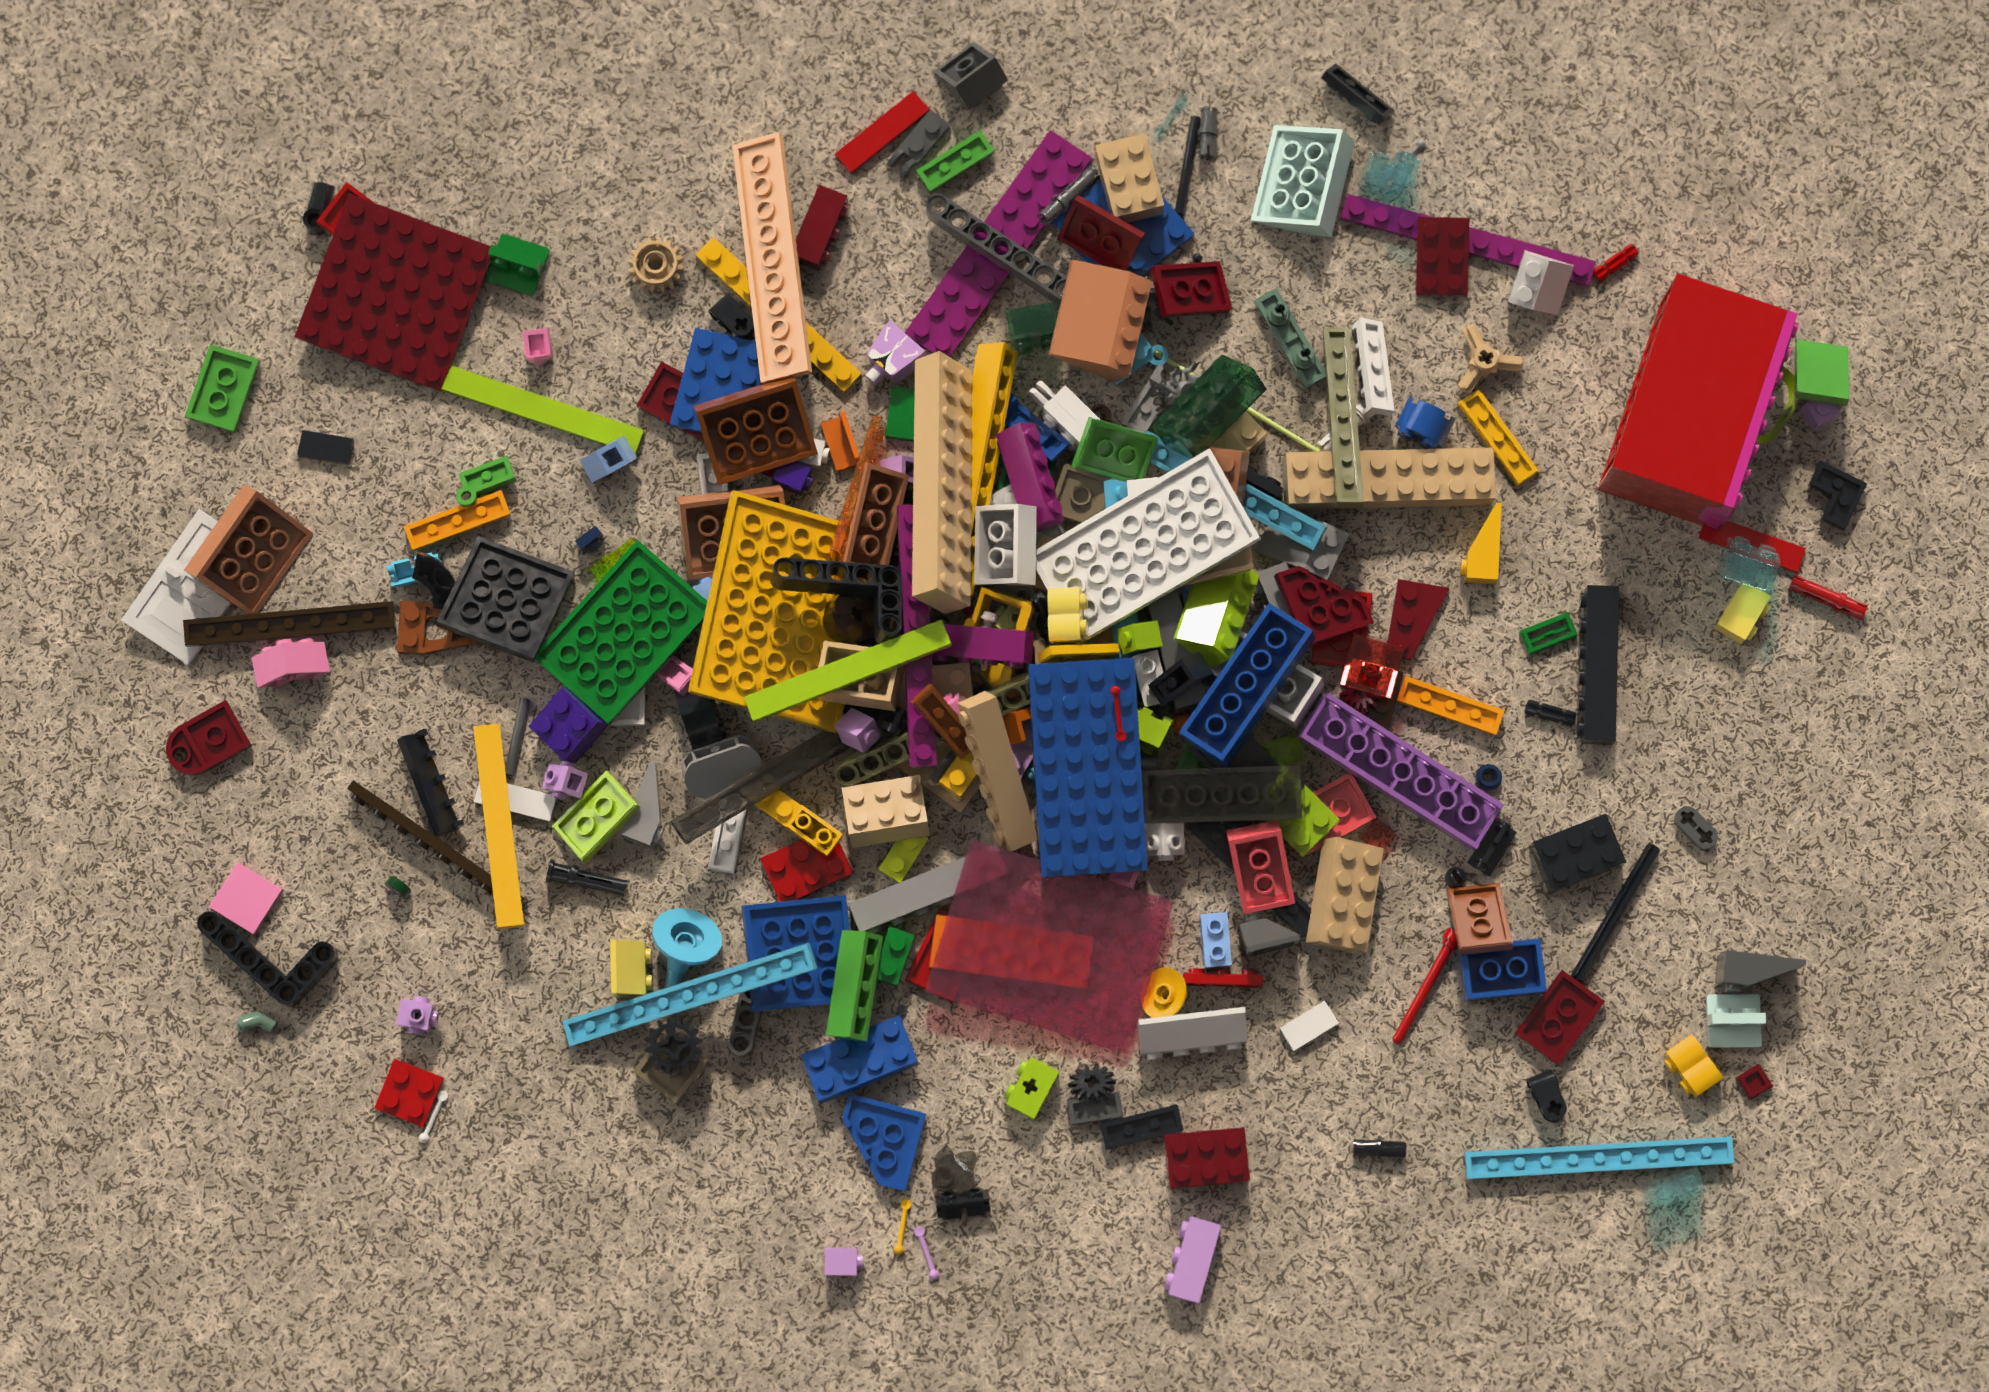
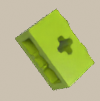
M1030 1057L1028 1062L1023 1060L1016 1073L1020 1078L1016 1086L1010 1084L1004 1098L1008 1100L1006 1103L1007 1107L1035 1120L1059 1075V1071ZM1032 1080L1035 1082V1088L1038 1090L1036 1092L1031 1091L1028 1095L1025 1093L1026 1088L1023 1084H1029Z

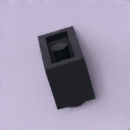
M1198 651L1181 658L1148 684V686L1163 707L1198 686L1212 675L1213 672Z

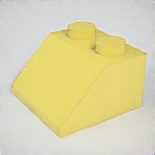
M610 940L611 993L615 998H636L648 994V991H652V975L647 974V964H652V949L647 948L645 942Z

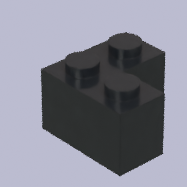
M674 690L680 714L693 750L723 740L722 737L727 736L723 721L717 722L716 717L720 716L716 700L688 692L685 696H682Z

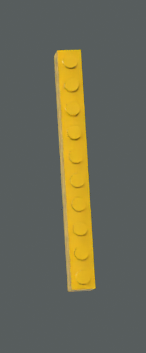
M1004 342L978 344L972 376V544L970 596H973L975 587V506L990 505L1000 452L996 434L1004 431L1018 355L1016 350Z

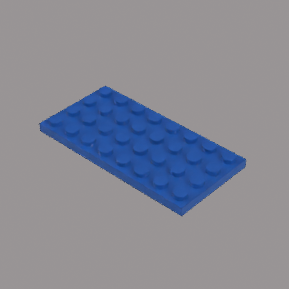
M1124 658L1029 664L1028 679L1041 877L1148 870L1135 659ZM1113 686H1118L1121 690L1119 703L1122 729L1126 733L1124 741H1118L1115 738L1117 723L1114 697L1110 693V689Z

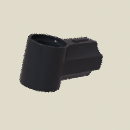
M324 182L312 183L307 210L303 214L305 227L315 236L322 235L326 231L319 226H310L311 220L322 215L333 200L335 187Z

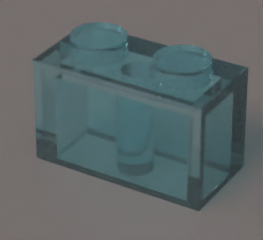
M1698 1167L1642 1185L1650 1210L1706 1193Z

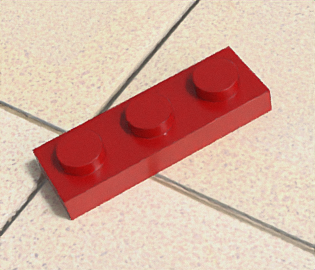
M1189 968L1188 972H1183L1182 975L1186 986L1263 987V975H1257L1256 970H1241V974H1231L1229 969H1215V973H1204L1202 968Z

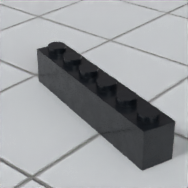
M1587 585L1584 592H1580L1579 608H1584V618L1579 619V634H1583V644H1579L1578 659H1583L1582 669L1578 670L1577 677L1578 685H1582V695L1577 697V711L1582 712L1581 721H1577L1576 735L1581 737V744L1613 745L1616 742L1619 586Z

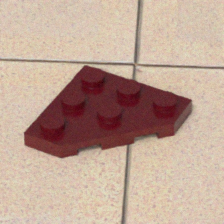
M1301 566L1284 570L1274 575L1289 616L1313 630L1316 639L1312 645L1374 624L1365 599L1356 594L1353 596L1341 590L1340 586L1325 578L1320 579L1308 573L1309 570Z

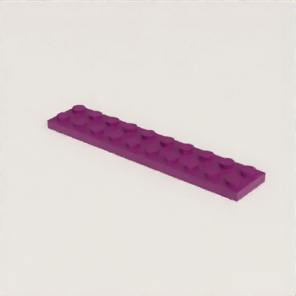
M1050 130L984 222L1028 251L1045 227L1040 222L1038 213L1051 203V199L1056 194L1062 193L1085 171L1092 161V157ZM978 232L973 238L977 241H983L987 236L982 232ZM966 246L904 333L929 353L933 354L940 351L951 358L1010 276V273L969 246ZM999 246L994 251L998 255H1005L1008 249Z

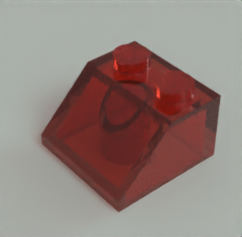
M1354 632L1340 685L1391 699L1405 645Z

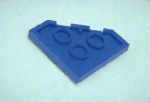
M849 1093L842 1120L876 1180L881 1186L906 1192L926 1113Z

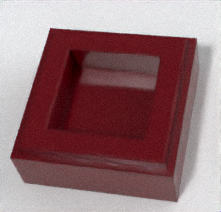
M1760 1064L1755 1065L1736 1077L1749 1101L1773 1087Z

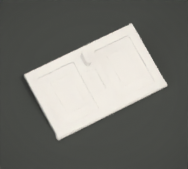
M201 509L196 512L121 619V621L184 662L186 666H190L203 646H185L183 620L221 617L227 613L232 605L184 571L218 522Z

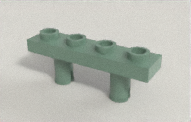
M1275 288L1255 299V306L1303 388L1306 390L1326 379L1324 367L1278 289Z

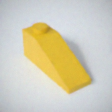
M1502 503L1495 504L1465 559H1461L1460 575H1464L1465 583L1496 584L1498 581Z

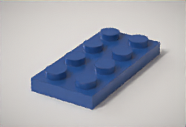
M900 1015L869 1027L867 1042L838 1039L801 1054L820 1104L919 1065Z

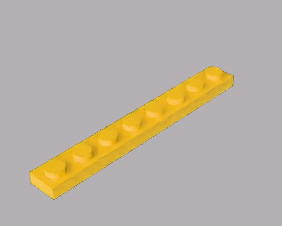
M712 237L696 254V258L752 308L747 267ZM806 323L811 364L845 393L862 376V373Z

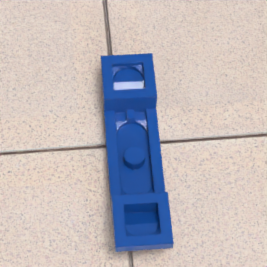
M1010 393L1005 426L1010 428L1018 423L1035 424L1040 434L1043 452L1047 460L1053 463L1071 445L1070 442L1056 430L1046 426Z

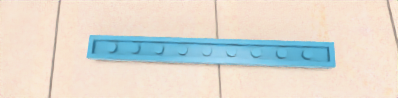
M810 943L562 1022L569 1046H575L816 970L817 966Z
M1732 1136L1464 1153L1466 1180L1734 1164Z

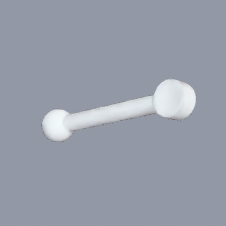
M440 1091L437 1094L438 1102L424 1133L419 1135L421 1143L429 1141V1132L442 1103L448 1099V1094L445 1091Z

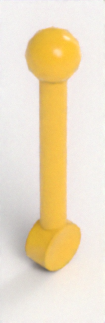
M908 1199L901 1201L903 1210L897 1245L893 1248L896 1255H901L904 1252L902 1243L908 1209L911 1208V1202Z

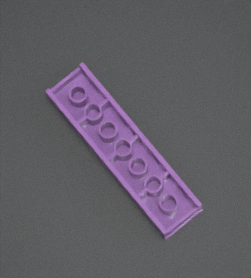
M1330 693L1322 695L1296 737L1297 740L1472 851L1479 847V843L1504 806L1498 800Z

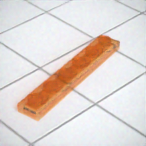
M872 415L830 547V561L841 562L845 554L865 462L876 465L879 456V450L876 449L878 443H883L886 428H883L882 417Z

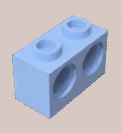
M1227 912L1201 914L1199 921L1204 970L1231 968L1232 960Z

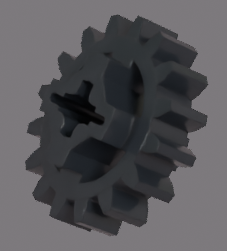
M670 1016L667 1017L666 1024L658 1020L657 1025L659 1028L657 1030L654 1028L649 1029L653 1034L652 1038H645V1041L651 1044L650 1047L645 1048L646 1053H652L648 1061L650 1063L657 1061L656 1069L658 1071L663 1066L666 1067L665 1073L668 1075L672 1069H675L677 1075H680L682 1067L690 1071L689 1063L691 1061L696 1064L699 1062L695 1054L703 1053V1050L697 1048L698 1044L703 1043V1039L695 1038L699 1030L697 1028L690 1030L692 1022L687 1021L683 1025L682 1018L679 1016L676 1022H673ZM676 1028L684 1030L690 1037H680L677 1034ZM666 1030L665 1038L662 1042H657L658 1037ZM672 1039H675L677 1043H682L681 1046L676 1048V1052L666 1048L667 1045L671 1044ZM691 1049L687 1058L682 1061L681 1056L685 1050ZM666 1053L669 1055L671 1063L663 1061L658 1054Z

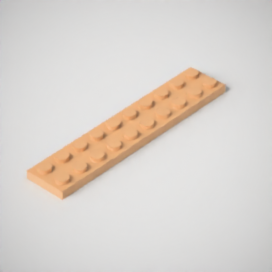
M776 132L733 145L759 373L762 384L812 373L783 135Z

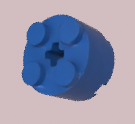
M1409 397L1395 424V427L1398 429L1397 436L1407 441H1411L1412 438L1422 442L1420 446L1424 449H1441L1455 422V418L1451 416L1450 420L1444 417L1446 412L1422 400H1419L1418 404L1412 403L1413 398Z

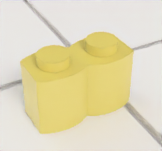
M1080 587L1048 589V636L1052 644L1084 642V636L1088 635V622L1083 620V610L1088 608L1087 594H1083V590Z

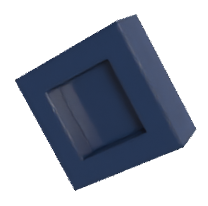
M594 526L575 540L583 554L587 551L592 553L602 545L601 541L604 537L597 526Z

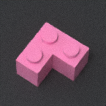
M312 638L302 639L298 642H292V639L279 640L276 642V646L265 647L261 649V653L252 657L257 688L279 687L292 680L316 679L330 672L325 643L313 642Z

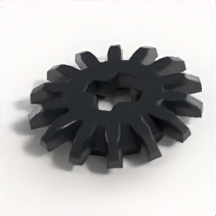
M1086 1064L1084 1066L1086 1072L1077 1068L1075 1072L1078 1075H1070V1079L1074 1081L1068 1083V1088L1075 1087L1070 1093L1071 1095L1079 1093L1077 1096L1078 1101L1086 1098V1103H1090L1091 1099H1095L1096 1103H1099L1100 1097L1109 1098L1106 1093L1107 1091L1114 1092L1115 1088L1110 1086L1116 1084V1080L1111 1079L1114 1073H1105L1108 1070L1106 1066L1097 1071L1098 1064L1093 1066V1070H1090ZM1091 1078H1095L1099 1084L1088 1087L1086 1082L1090 1081Z

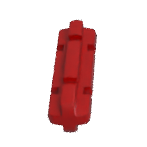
M1629 244L1622 251L1606 260L1603 265H1599L1593 270L1596 280L1598 282L1604 281L1608 278L1609 274L1612 275L1629 262L1628 260L1632 261L1638 256V249L1634 244Z

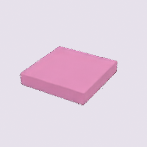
M237 862L209 907L255 935L283 890Z

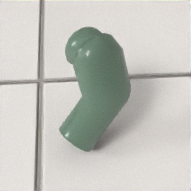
M256 1011L241 1015L237 1020L236 1028L242 1034H247L251 1028L257 1026L269 1033H273L278 1022Z

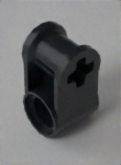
M726 293L708 310L711 317L715 321L719 320L717 323L732 336L747 340L753 339L755 335L753 320L729 294ZM738 326H747V330L738 329Z
M1549 1069L1527 1078V1086L1529 1089H1532L1531 1095L1536 1101L1543 1118L1552 1123L1560 1121L1566 1114L1567 1105L1553 1071ZM1550 1103L1560 1107V1110L1557 1112L1558 1116H1555L1554 1113H1548L1547 1110L1550 1108Z

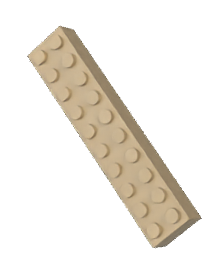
M938 351L915 360L912 597L947 614L970 606L972 370Z

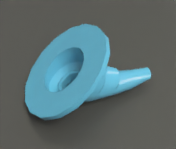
M685 908L667 910L657 917L652 926V939L657 949L667 957L665 988L680 984L684 974L691 965L704 964L717 956L722 946V935L718 926L708 916L696 910Z

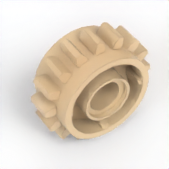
M658 237L657 241L647 238V242L644 244L639 242V248L637 250L632 249L631 251L634 258L628 259V264L632 266L628 270L630 276H635L632 279L635 285L641 283V290L644 291L649 288L651 294H654L656 290H660L663 294L667 287L674 289V281H681L678 273L685 270L684 266L680 265L684 262L683 256L678 255L680 252L679 248H671V241L668 240L664 243L661 237ZM654 261L663 263L662 267L658 270L649 268Z

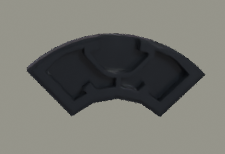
M417 551L412 579L422 582L430 590L433 597V608L443 609L456 582L455 578L439 560Z

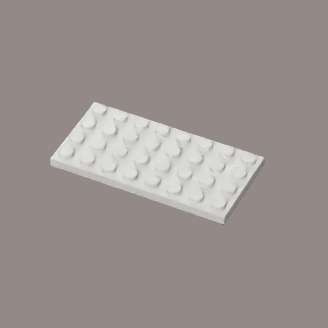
M1209 448L1036 549V570L1047 590L1052 588L1080 587L1083 590V594H1087L1088 608L1083 610V620L1088 622V635L1084 636L1085 642L1260 541L1261 538Z

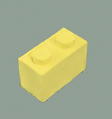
M1743 581L1714 629L1739 644H1742L1746 639L1751 641L1758 629L1755 626L1756 621L1759 617L1764 619L1771 605L1767 604L1771 596L1750 583Z

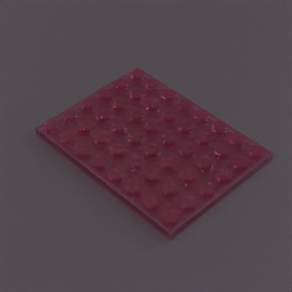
M971 839L924 992L1128 1054L1173 901L1086 874L1041 877L1040 860Z

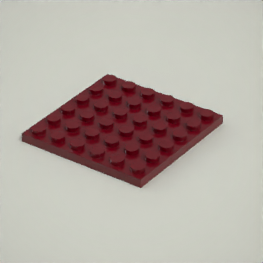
M349 194L294 338L441 392L489 268L491 258L488 252L491 246Z

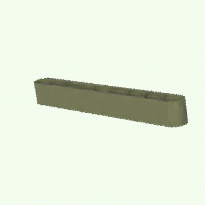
M1028 672L986 691L997 697L1002 716L1030 704ZM1010 690H1017L1021 695L1016 699H1011L1007 696V693ZM907 728L901 730L898 737L890 735L877 741L865 753L856 751L841 758L836 768V779L839 784L847 787L853 786L909 760ZM935 731L937 747L945 743V741ZM893 745H898L899 747H901L902 751L900 753L893 754L888 750V748ZM874 756L878 759V762L874 765H869L865 762V758ZM845 767H850L855 773L846 776L841 770Z

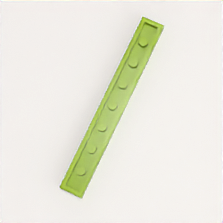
M450 366L442 386V391L605 446L625 436L635 455L645 433L644 430L454 366Z
M939 620L747 695L744 699L752 721L755 723L948 648L952 644L943 621Z

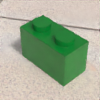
M889 926L881 949L876 981L895 988L899 987L915 941V935Z

